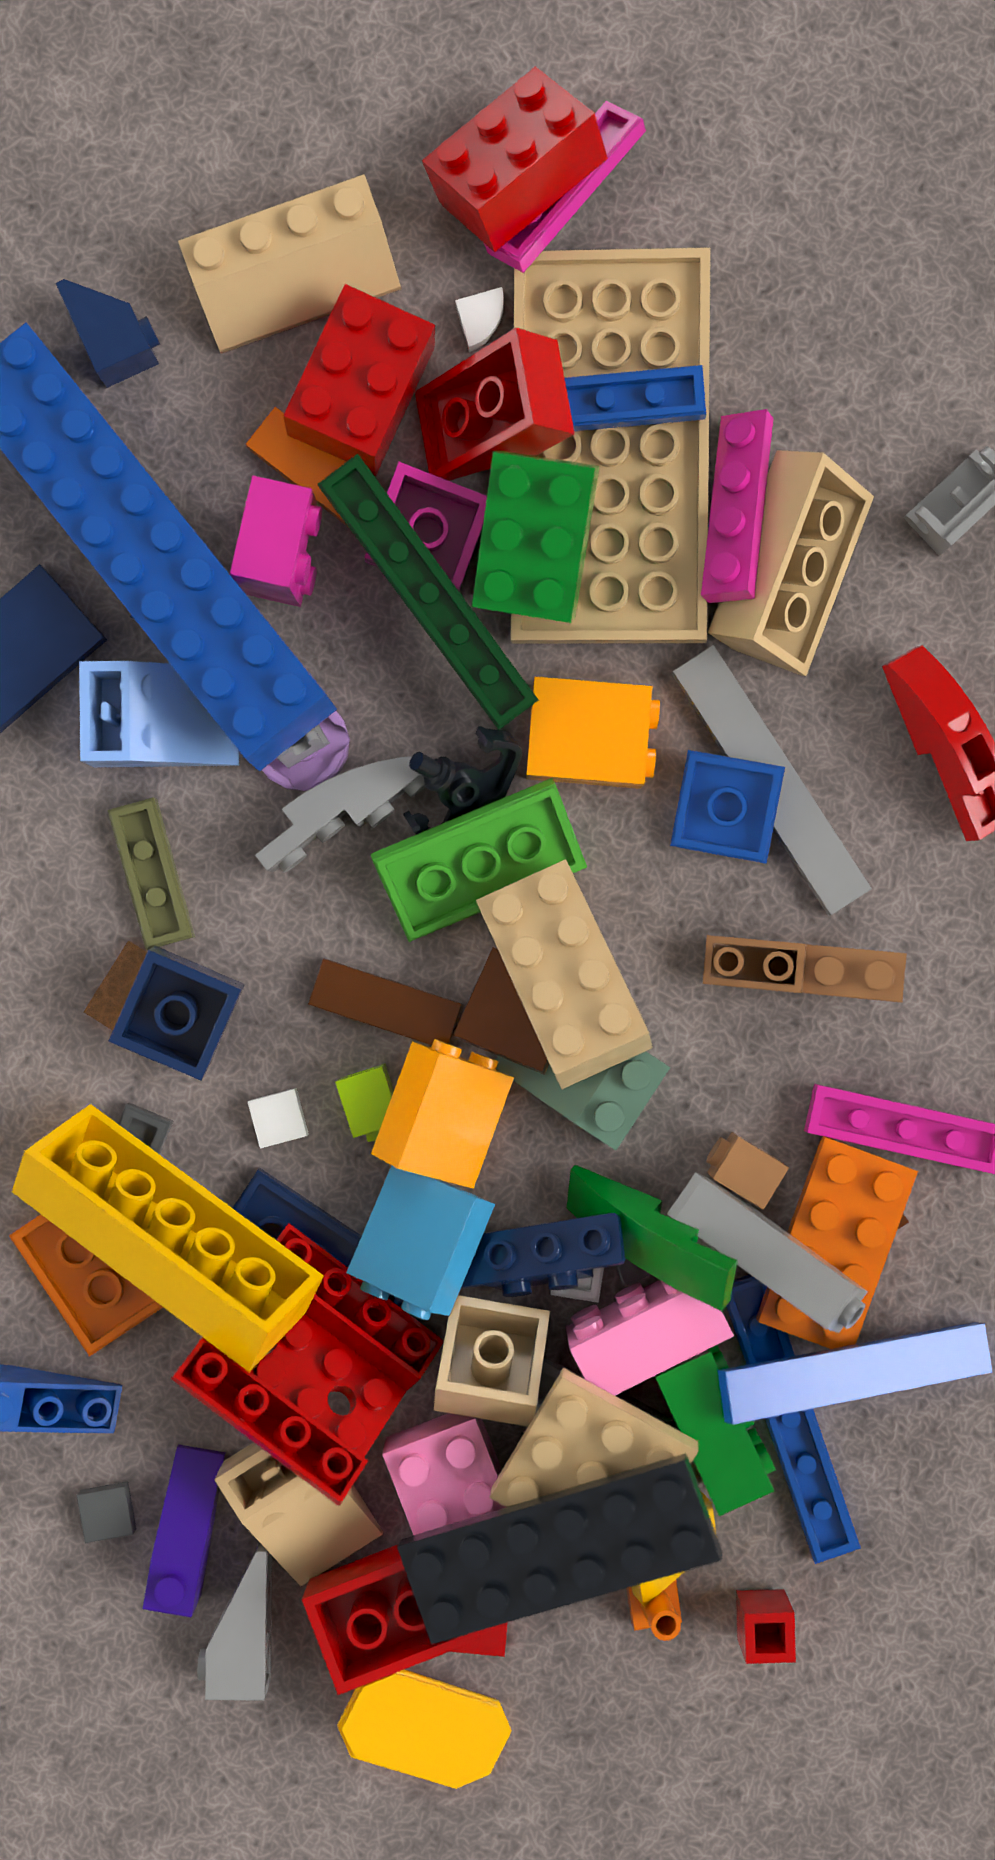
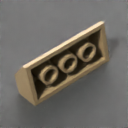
M365 174L178 241L195 290L221 354L330 315L344 284L376 298L401 289L384 228Z
M777 450L767 476L755 599L719 602L708 633L735 651L793 673L807 676L874 496L824 453Z

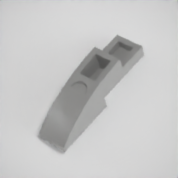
M400 757L374 762L330 778L306 791L282 808L293 825L255 854V856L267 871L275 872L280 868L286 873L307 856L303 849L317 837L324 843L337 834L345 826L341 820L345 815L349 814L360 828L367 822L374 828L395 811L391 803L406 792L412 798L426 788L424 777L410 769L409 762L411 757Z

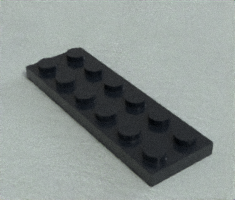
M687 1453L403 1538L397 1546L431 1644L716 1563L722 1560L723 1554Z

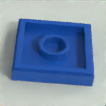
M688 750L670 846L767 864L785 767Z

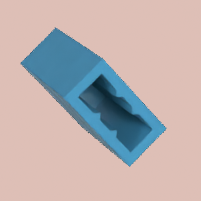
M391 1165L346 1273L362 1280L360 1289L370 1295L387 1300L391 1294L404 1300L401 1309L425 1320L429 1319L431 1313L450 1316L495 1204L442 1180L397 1169Z

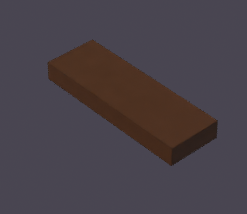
M326 958L322 960L308 1005L429 1045L433 1044L434 1039L449 1043L462 1004Z

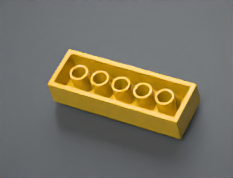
M89 1104L24 1151L12 1193L248 1372L302 1318L324 1275L92 1104Z

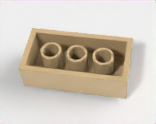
M566 859L476 900L561 1089L652 1049L649 1031Z

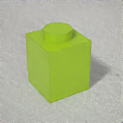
M385 1063L341 1077L335 1081L353 1138L366 1135L367 1142H372L378 1136L394 1092Z

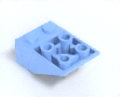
M79 661L81 762L92 767L239 766V750L171 664L139 661Z

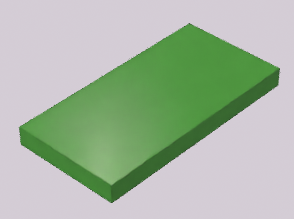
M552 778L371 853L372 861L409 942L480 913L481 911L476 902L477 899L565 859L572 873L587 868L557 786Z

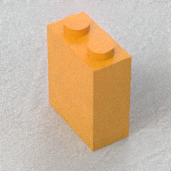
M534 677L533 693L538 698V701L532 705L526 779L545 781L552 778L554 782L641 789L645 785V777L653 778L655 771L656 749L648 748L649 729L658 728L660 700H652L653 686Z
M434 1039L432 1046L428 1047L412 1041L371 1154L397 1169L474 1189L514 1077L496 1070L499 1061L471 1051L469 1059L460 1057L462 1049L449 1043Z

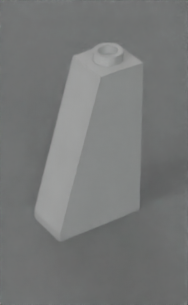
M695 1172L667 1213L673 1219L699 1229V1238L720 1253L736 1259L738 1266L827 1330L839 1333L843 1327L846 1329L851 1328L865 1309L862 1299L867 1294V1290L731 1190Z

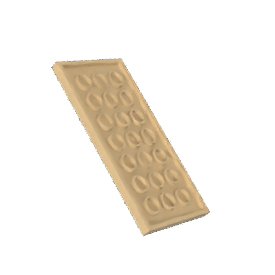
M710 248L542 251L524 273L514 268V328L517 327L556 339L558 341L564 378L703 365L706 418L705 420L574 431L575 434L538 455H534L600 467L576 617L571 623L511 614L512 644L706 643L707 601L701 596L708 536Z

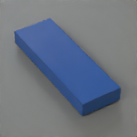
M703 365L565 378L574 431L705 420L706 418Z

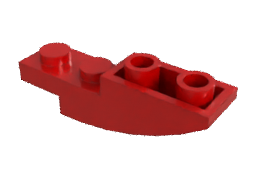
M923 645L917 646L886 663L882 668L917 755L931 753L966 842L980 841L995 831V741L973 703L957 681Z

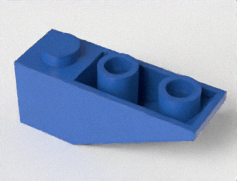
M0 1365V1432L114 1433L122 1385L13 1365Z

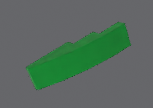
M574 1165L571 1168L566 1208L576 1218L608 1213L619 1215L624 1254L627 1260L674 1289L721 1312L731 1300L737 1265L736 1259L698 1244L699 1229L661 1214L662 1200L578 1165Z

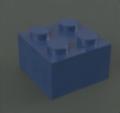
M154 946L148 950L108 1042L201 1081L210 1066L245 984Z

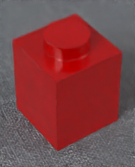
M785 1589L736 1590L737 1639L745 1663H796L795 1612Z

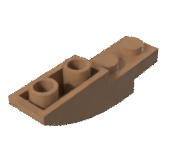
M707 935L703 984L902 1003L907 953Z

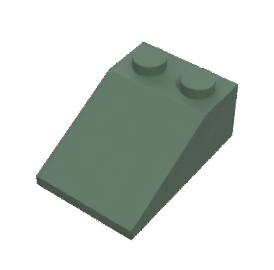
M645 1051L561 1089L550 1063L545 1075L500 1056H497L495 1059L499 1061L496 1068L498 1071L514 1077L513 1081L614 1150L618 1149L671 1068Z

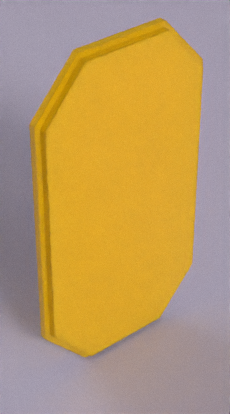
M405 1669L356 1688L337 1724L351 1758L455 1789L490 1775L512 1732L499 1700Z

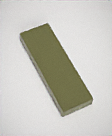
M153 797L107 810L145 949L149 950L154 946L162 947L194 938L195 934L157 798Z

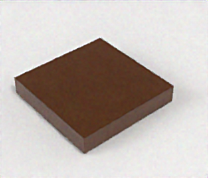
M493 947L453 1035L456 1039L545 1075L549 1066L547 1056L498 949Z

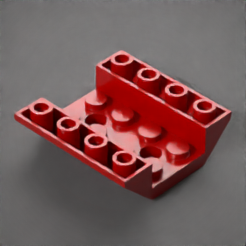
M288 1223L276 1241L324 1275L306 1313L250 1372L202 1337L171 1380L339 1506L369 1461L365 1456L405 1393L421 1379L444 1343V1340L406 1311L402 1310L390 1299L384 1300L362 1291L360 1287L363 1281L346 1273L348 1267ZM330 1392H341L348 1398L350 1411L347 1415H338L331 1410L328 1404V1394Z

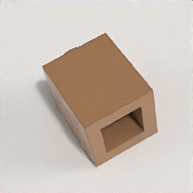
M731 1132L727 1140L720 1137L712 1147L706 1160L711 1165L707 1173L712 1179L763 1210L789 1169L783 1162L734 1132Z

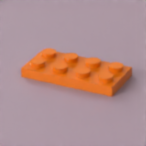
M822 1136L787 1232L867 1290V1294L862 1299L865 1309L851 1328L846 1329L843 1327L837 1333L825 1329L767 1287L756 1316L757 1321L829 1349L855 1345L918 1171Z

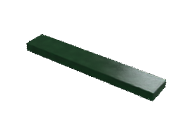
M358 453L317 484L498 730L538 701V698Z

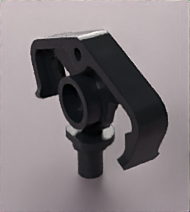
M478 726L475 734L479 738V747L485 753L493 750L500 751L499 758L483 770L469 766L464 762H453L444 756L432 759L422 752H416L411 757L409 762L410 769L422 775L426 788L437 793L441 803L449 808L441 824L505 798L523 755L522 748L509 732ZM409 810L403 813L415 834L431 829V827H428L429 819L426 815L421 813L412 815Z

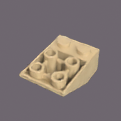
M254 1442L226 1459L214 1479L241 1523L300 1586L306 1584L310 1578L320 1575L383 1535L381 1527L354 1485L343 1502L337 1506Z

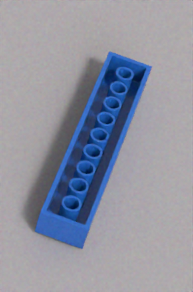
M27 322L0 343V449L244 758L260 772L281 753L335 712L337 708Z

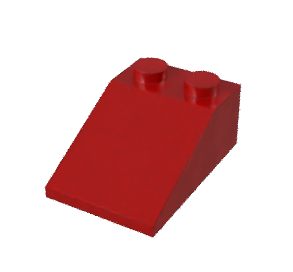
M517 327L415 391L429 474L447 481L491 469L493 452L507 451L534 456L575 434L558 341Z

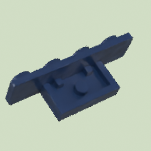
M615 1213L483 1233L461 1289L485 1285L502 1290L504 1297H518L532 1294L531 1286L548 1284L549 1290L578 1287V1279L594 1277L593 1269L622 1265L625 1262L620 1216Z

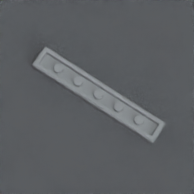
M712 645L671 673L724 756L785 767L773 832L827 915H833L870 891L872 888L715 646Z

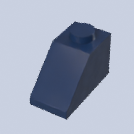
M66 279L55 283L93 367L107 388L159 364L152 348L160 345V342L147 316L139 320L130 303Z

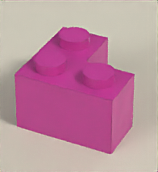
M252 475L230 571L231 577L246 595L301 607L304 595H312L317 568L311 566V556L306 549L309 536L316 537L318 535L322 519V507L316 506L317 500L311 488Z

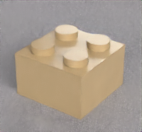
M458 1295L448 1317L435 1390L434 1411L528 1427L535 1416L550 1311Z

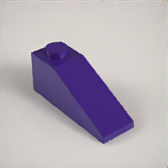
M178 1444L151 1556L142 1609L192 1617L202 1595L220 1490L214 1479L225 1460L226 1452Z

